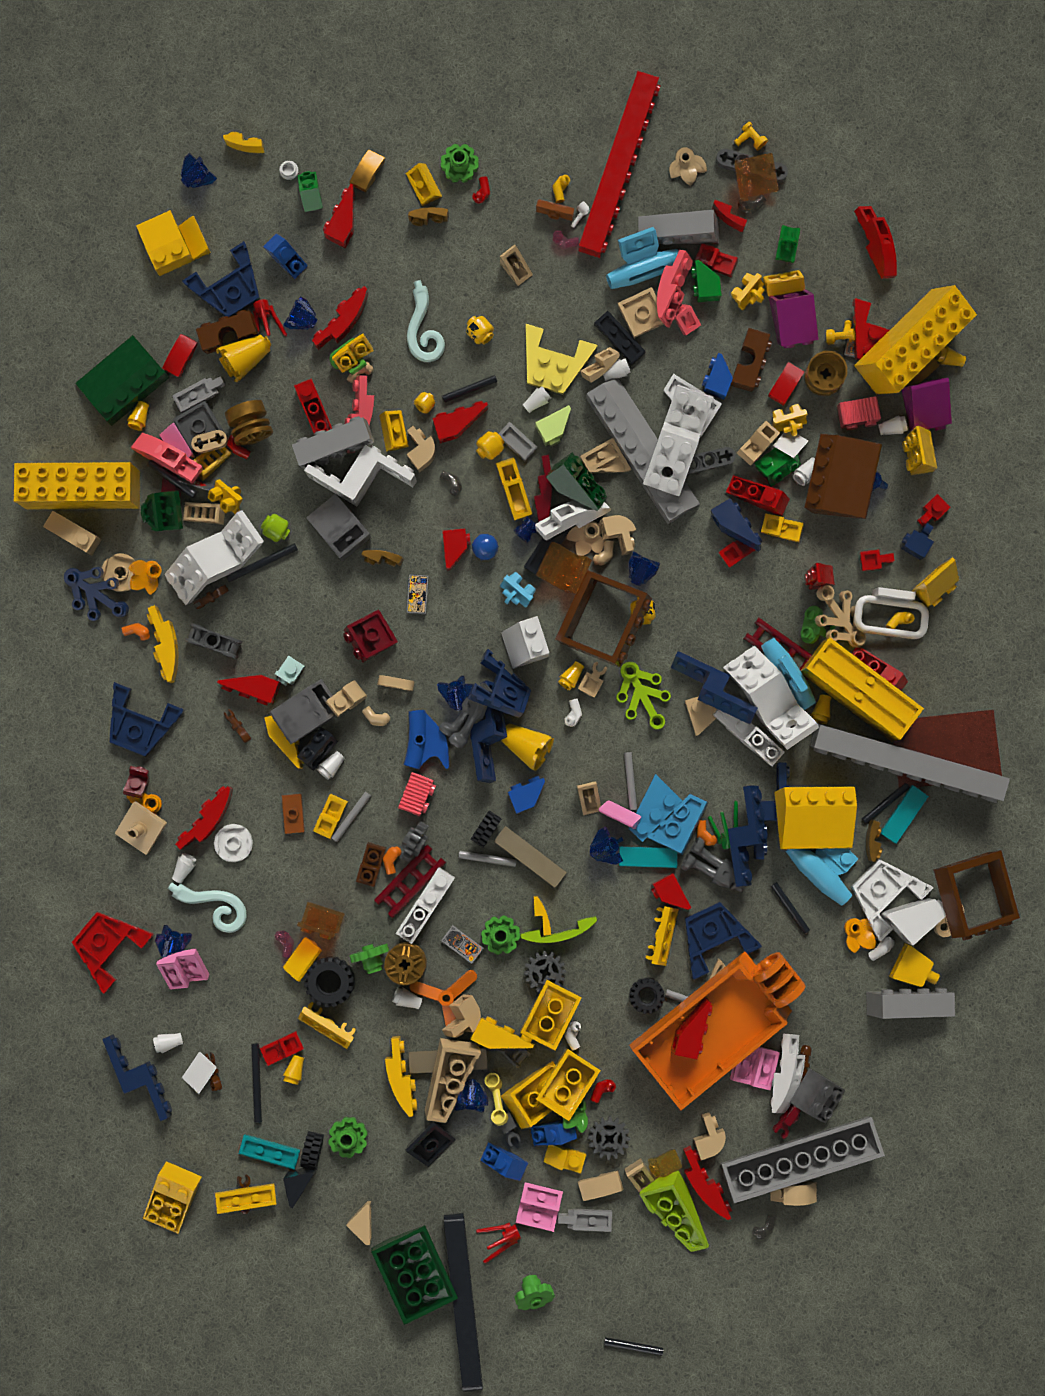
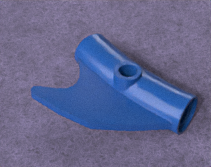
M425 710L409 711V737L403 765L420 770L423 763L430 757L436 756L444 767L448 769L449 750L445 734L440 731L439 726L429 717ZM419 736L423 737V741L421 743L417 742V738Z

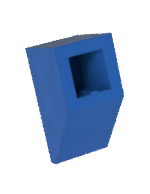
M275 234L263 246L270 256L294 279L308 266L287 240L278 234Z
M718 353L716 358L712 357L709 368L712 369L709 376L705 375L702 386H705L704 393L724 400L733 377L723 355Z
M539 776L528 780L529 784L522 786L519 783L510 787L511 791L508 794L516 814L535 806L545 783L544 778L540 779Z
M563 1120L551 1121L530 1127L534 1146L562 1145L577 1139L575 1127L564 1129Z
M489 1142L480 1160L502 1176L518 1181L521 1180L528 1165V1162L519 1156Z

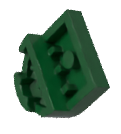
M179 491L149 494L145 502L141 504L142 520L151 527V530L183 529Z

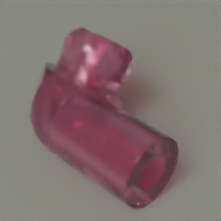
M559 230L553 233V242L562 249L577 247L580 244L578 236L568 239Z
M279 930L275 933V939L283 945L282 957L290 958L294 940L288 932Z

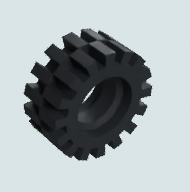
M489 810L470 840L484 848L502 818Z
M644 978L634 982L630 988L629 998L632 1006L638 1012L652 1014L662 1007L665 993L657 981L652 978ZM645 988H649L654 992V999L650 1003H643L639 998L640 992Z
M308 1131L302 1150L300 1167L316 1170L324 1134Z

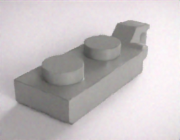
M221 376L214 380L204 378L174 394L172 397L180 412L184 413L200 402L215 397V395L219 394L218 390L226 386Z
M568 1209V1213H558V1224H567V1228L572 1230L612 1232V1210Z

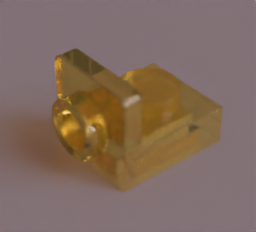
M670 1149L657 1157L648 1159L649 1169L655 1177H665L682 1168L675 1149Z

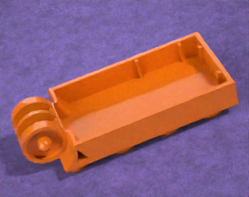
M744 951L629 1044V1046L677 1107L682 1110L787 1025V1018L792 1012L788 1004L801 995L806 987L805 983L780 952L767 956L756 965ZM704 997L708 998L712 1005V1013L707 1018L708 1030L706 1035H703L702 1053L698 1055L697 1060L674 1055L671 1048L675 1031Z

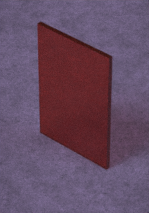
M994 710L920 717L914 721L901 740L893 741L895 746L1002 776ZM903 773L902 776L897 775L899 788L906 783L909 787L911 785L915 787L934 786L926 783L924 778L920 782L906 777V773Z

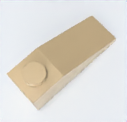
M52 511L43 526L91 556L101 542V539L54 511Z

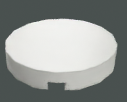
M226 825L215 836V851L225 861H242L252 851V835L242 825Z

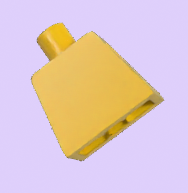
M904 943L889 977L923 987L925 981L935 985L940 974L931 970L934 965L933 961L912 946Z

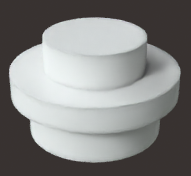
M293 161L283 162L279 169L281 176L286 180L294 179L298 175L296 163Z

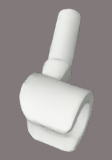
M584 201L577 207L580 213L571 225L573 228L590 211L589 206Z

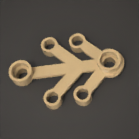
M830 585L819 587L817 597L827 603L837 618L818 615L815 619L816 625L819 627L826 625L844 627L847 633H839L835 629L828 630L826 638L830 637L834 641H848L854 648L861 647L866 641V635L856 628L854 618L853 626L850 623V615L854 617L855 606L850 608L852 593L848 590L840 592L839 599L843 602L841 610L833 599L834 589Z

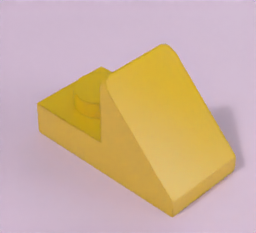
M548 1145L543 1162L562 1171L564 1168L581 1173L586 1153L560 1145Z

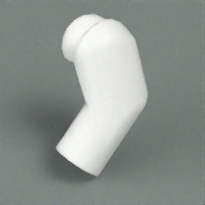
M578 698L569 701L571 712L564 719L567 726H575L582 717Z
M885 937L880 941L877 948L868 953L870 959L875 961L888 953L894 947V940L890 937Z
M577 1021L570 1022L564 1033L572 1051L580 1047L576 1036L579 1030H581V1024Z

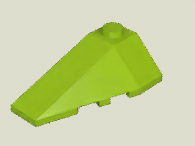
M679 1171L661 1175L640 1191L639 1194L647 1209L652 1214L655 1213L662 1219L661 1223L665 1227L668 1225L675 1232V1237L690 1252L709 1247L689 1189Z

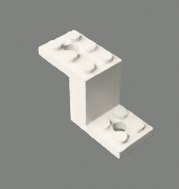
M677 385L643 482L644 485L680 496L713 396ZM691 404L695 411L692 414H686L683 409L685 405ZM670 467L673 470V474L668 477L664 476L662 469Z
M367 445L363 447L342 483L339 478L332 474L330 477L327 476L324 470L317 465L312 467L308 464L304 470L310 479L356 507L380 469H383L412 488L417 482L413 469L406 465L400 466L397 460L390 455H387V457L383 456L381 450L373 445L371 447Z
M243 510L233 516L221 532L187 546L164 575L177 592L178 597L185 605H188L206 585L241 569L264 541Z
M755 646L746 650L742 655L723 667L725 672L744 691L750 704L758 707L756 715L759 721L787 750L819 728L817 722L798 705L782 672Z

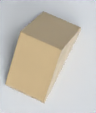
M513 245L500 256V265L517 286L533 275L516 245Z
M596 781L578 785L577 791L583 815L599 812L601 803Z
M641 1158L625 1168L627 1177L639 1193L655 1181Z
M367 1201L346 1225L365 1245H370L372 1241L371 1201Z

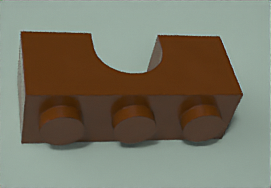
M241 310L232 317L224 316L212 324L210 322L202 324L200 328L196 329L202 351L206 354L216 352L217 348L224 346L223 337L229 331H235L240 341L260 335L253 314L250 311Z
M748 328L741 350L752 355L753 363L750 365L737 364L730 386L752 392L754 387L758 388L761 379L758 376L759 370H763L766 359L763 357L765 351L769 352L772 341H769L770 334Z

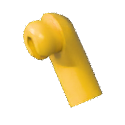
M568 175L560 176L552 186L556 203L565 201L563 191L570 183Z
M896 612L886 624V627L895 629L899 624L912 623L915 620V616L910 612Z

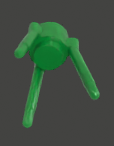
M734 801V828L738 827V801ZM720 812L724 829L721 835L712 817L708 816L718 844H722L723 849H729L730 841L724 812Z

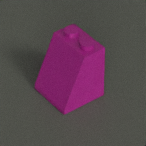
M805 289L803 291L769 297L777 343L780 346L792 348L798 343L810 345L813 344V341L819 340L813 293Z
M949 378L926 381L905 386L902 389L910 432L916 426L927 430L935 428V431L946 429L947 424H952Z

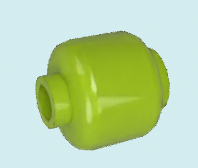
M277 514L267 515L260 527L263 529L262 534L274 542L280 541L281 538L285 540L290 532L288 521Z

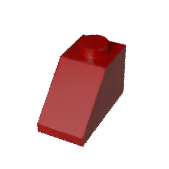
M465 528L443 531L447 571L452 570L467 552V545H471L470 533L466 534Z
M674 873L652 883L654 888L651 891L655 899L659 898L662 902L687 910L691 909Z

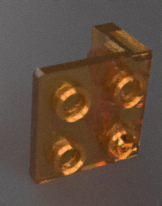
M773 153L735 160L734 164L741 202L748 201L749 197L777 192L779 190Z
M551 542L536 576L564 592L577 594L592 559L587 556L576 555L556 542Z
M307 902L302 921H299L297 926L301 927L300 931L309 934L318 932L320 933L319 937L330 940V938L338 936L345 913Z

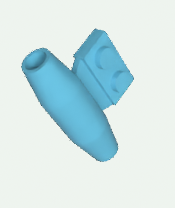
M654 227L618 240L621 257L627 263L606 275L608 285L611 289L626 287L662 275L666 265H673L679 251L672 249L657 252L659 244Z
M772 638L761 645L766 658L782 672L798 705L805 710L816 703L804 675L790 654L779 642Z
M848 848L816 849L815 853L809 849H786L785 852L799 871L822 893L841 906L851 898L852 894L838 876L846 873L858 860Z

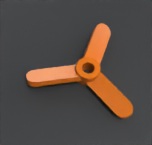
M474 970L467 971L447 990H441L418 981L410 984L409 989L412 993L440 1002L445 1025L447 1026L456 1019L449 1005L477 979V974ZM449 995L450 1000L444 1001L443 996Z

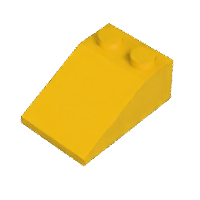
M171 210L136 225L146 251L159 276L194 261Z
M952 557L938 566L912 590L916 592V596L926 607L930 605L935 607L943 600L941 596L945 592L949 594L957 587L955 583L959 581L955 559Z
M546 980L520 1033L556 1051L582 997Z
M566 1048L536 1100L569 1121L601 1070Z
M553 1061L518 1082L501 1095V1098L521 1129L532 1127L552 1111L537 1101L536 1098L555 1067Z

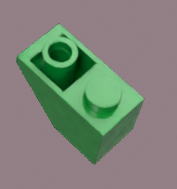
M306 171L298 175L299 191L304 211L322 209L323 204L316 172Z
M695 260L694 267H691V277L695 278L693 297H697V302L720 301L722 296L720 277L700 260Z

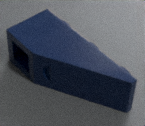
M728 499L711 509V517L721 532L758 552L761 550L762 540L757 532L753 533L750 521L747 517L743 518L741 515L742 511L736 502L733 503L731 499Z

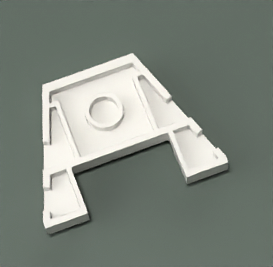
M880 859L851 886L879 941H882L893 930L879 914L905 887L919 900H922L933 889L931 885L906 874Z

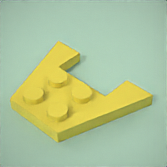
M526 324L527 384L539 388L542 386L546 390L563 395L598 345L580 340L575 357L567 356L539 347L544 329Z

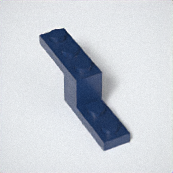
M677 652L671 668L704 683L697 700L748 724L751 723L758 707L724 692L730 675L684 653Z
M484 681L483 683L492 689L494 682ZM487 706L485 712L486 719L473 725L470 738L477 781L493 783L496 781L491 744L507 738L504 713Z
M787 762L776 763V789L780 790L784 787H790L787 786V778L790 777V767L787 766ZM761 801L762 809L765 813L764 820H777L776 802ZM767 844L754 845V859H764V855H767Z
M750 785L743 787L748 826L728 829L736 887L752 885V873L748 862L749 853L746 847L767 844L768 834L764 826L765 813L761 805L762 793L759 786Z
M113 1034L102 1039L123 1093L125 1094L146 1085L160 1121L169 1118L172 1108L169 1101H165L163 1096L165 1090L162 1083L157 1081V1070L154 1064L151 1065L150 1061L128 1070V1060L125 1055L122 1056L121 1043L118 1037L115 1038Z

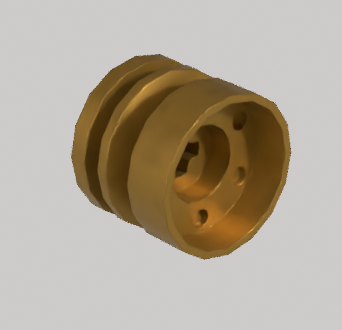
M833 351L817 353L811 358L805 371L804 380L807 388L818 396L835 394L847 377L848 367L844 358ZM823 372H827L828 377L826 379H823V375H821Z
M262 400L246 401L231 407L225 412L228 425L236 427L231 433L235 437L234 442L237 446L254 444L273 434L272 427L269 426V419L263 418L267 413Z
M403 942L397 944L388 952L384 968L387 976L393 982L399 985H409L421 978L426 969L427 958L420 946L414 943ZM403 959H406V962H410L407 969H404V966H400Z

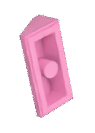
M174 423L159 434L164 442L183 451L188 458H195V455Z
M606 801L599 808L600 813L633 829L637 828L641 820L640 815L611 801Z

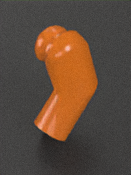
M700 820L697 825V838H702L706 846L715 845L717 842L716 836L706 831V820Z

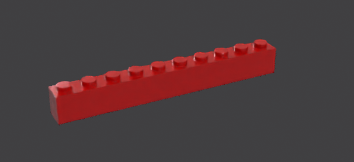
M637 71L579 244V252L600 258L601 253L606 252L608 246L606 238L607 235L611 236L614 225L611 224L612 220L617 218L620 207H617L619 200L623 201L625 196L624 184L629 183L631 178L630 166H635L638 156L635 152L637 148H641L643 142L641 134L642 131L647 130L649 124L647 116L648 113L652 114L655 103L652 102L654 96L658 97L661 85H658L659 77Z

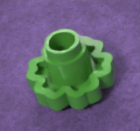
M453 144L446 149V155L441 157V169L445 171L446 178L454 183L458 182L459 179L461 182L466 183L468 180L473 179V172L479 169V158L474 155V149L466 144H463L461 147Z
M502 915L498 919L493 916L490 920L486 921V929L481 932L483 944L488 945L490 952H494L497 955L501 954L502 951L510 953L517 947L516 941L521 937L519 933L520 928L513 925L514 920L512 918ZM499 931L504 932L505 936L503 938L497 936Z
M387 943L375 947L373 944L364 946L362 951L349 955L351 963L362 961L367 974L380 971L383 964L380 954L388 952L389 947Z
M344 1117L341 1122L336 1121L329 1130V1134L332 1136L328 1141L333 1152L339 1151L341 1157L352 1158L355 1152L361 1153L367 1145L365 1137L368 1131L364 1123H357L355 1117ZM345 1135L351 1136L352 1139L347 1140Z
M529 1275L522 1279L523 1283L521 1286L523 1291L517 1292L514 1298L518 1309L528 1310L545 1306L546 1303L553 1300L555 1295L550 1284H541L537 1275Z

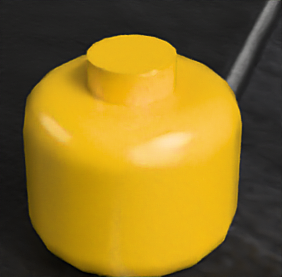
M426 392L420 393L414 400L415 407L424 414L429 413L435 406L434 396Z

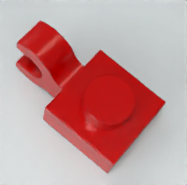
M937 494L923 507L926 513L917 522L921 526L925 525L931 518L936 522L951 507Z
M879 549L859 553L862 572L882 569L881 563H892L895 561L894 553L880 555Z

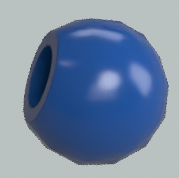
M480 534L472 543L473 553L481 560H489L498 552V542L490 534Z

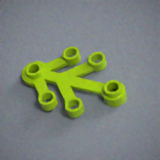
M634 662L624 663L620 670L621 676L624 679L620 692L616 695L617 701L620 703L627 701V691L631 682L635 688L629 709L625 712L626 718L629 720L636 718V709L641 699L650 716V726L656 730L661 729L665 725V718L661 714H657L647 695L659 698L662 702H667L670 700L671 694L667 690L660 691L644 686L638 678L649 680L653 685L661 683L662 677L657 673L651 674L639 670L638 665ZM628 668L633 669L634 673L632 675L627 674L626 670ZM653 676L659 677L658 683L652 681ZM621 693L626 696V699L623 701L618 698ZM667 693L668 699H662L661 694ZM630 710L634 711L635 713L634 717L632 718L629 717L627 714ZM655 718L660 719V725L656 726L653 723Z

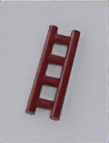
M759 617L754 623L759 627L753 636L747 633L743 638L763 652L761 647L763 643L759 639L766 631L779 644L781 642L790 648L788 653L792 659L796 653L805 659L800 670L812 656V654Z
M428 844L421 850L419 856H415L374 899L378 905L384 901L391 908L388 914L392 918L431 880L439 867L442 868L447 863L443 858L436 861L429 854L433 849ZM423 859L431 866L425 875L415 868ZM410 873L418 880L411 889L402 882ZM396 887L405 895L398 903L389 896Z

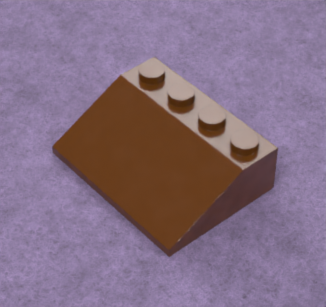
M820 434L804 508L814 514L866 519L882 444L840 435Z

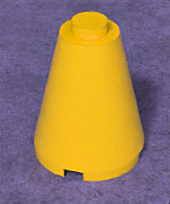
M257 335L221 346L216 349L217 354L221 353L222 357L219 360L230 377L234 376L236 378L234 381L238 382L271 351L270 347L272 345L266 336Z
M509 723L506 726L507 738L501 741L530 769L538 770L546 760L544 758L546 753H550L554 744V738Z

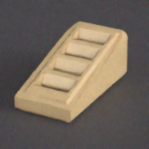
M185 502L183 521L224 525L225 512L221 510L220 504ZM192 507H195L194 518L191 517ZM200 508H202L201 518H199ZM208 508H210L209 518H207Z

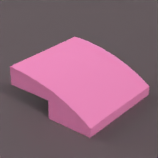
M197 949L174 953L156 963L170 990L188 988L190 982L208 980L209 972Z
M763 1047L757 1048L732 1069L730 1080L771 1090L772 1079L774 1078L780 1052Z
M525 1182L515 1223L554 1232L563 1191Z

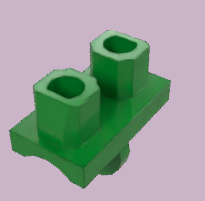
M781 226L775 260L794 263L801 228Z

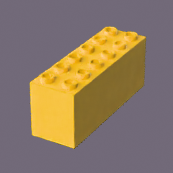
M955 285L931 289L854 366L876 394L899 393L977 314Z
M131 462L14 463V502L25 509H140V471Z
M830 637L819 645L800 670L810 681L891 742L901 740L924 709Z

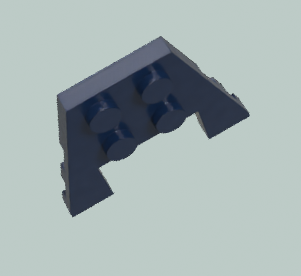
M244 241L230 250L240 267L214 284L206 287L197 272L182 280L185 286L223 316L232 317L238 311L244 310L260 300L248 249Z
M487 649L483 654L480 664L497 674L491 689L492 693L475 683L471 687L467 698L520 718L524 714L531 689L514 673L511 675L504 668L505 664L501 660L496 661L492 657L493 652Z
M114 682L109 742L147 757L185 710L167 703L160 721L125 708L132 689Z
M721 902L715 903L685 918L693 979L709 973L701 953L736 936L747 954L762 947Z

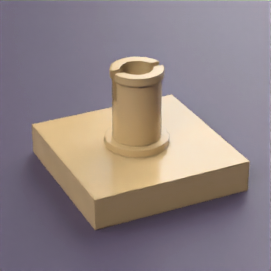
M135 801L132 803L115 834L147 855L167 822Z

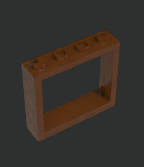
M587 570L555 639L565 646L621 668L624 660L628 658L630 646H633L635 643V635L638 629L644 623L645 613L651 608L649 605L652 598L643 591ZM597 582L639 598L613 656L571 640Z
M1001 850L987 852L933 869L952 938L962 937L963 941L972 939L973 934L975 936L986 934L987 929L988 931L1000 929L999 925L1008 926L1013 924V920L1020 918ZM987 863L1002 917L968 928L954 873Z

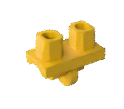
M746 273L742 279V283L746 287L743 290L735 287L731 292L732 298L737 302L741 310H744L749 303L753 305L756 301L759 303L764 301L762 293L765 289L762 288L764 286L761 280L762 275L757 273L754 276Z
M799 404L789 407L790 414L784 415L781 409L773 411V427L778 432H790L794 437L797 436V430L803 428L802 425L807 424L806 416L808 413L806 409L802 410Z
M220 479L215 481L214 488L210 489L208 493L210 501H220V508L225 513L232 511L236 514L239 512V506L243 500L240 496L241 489L238 486L231 488Z

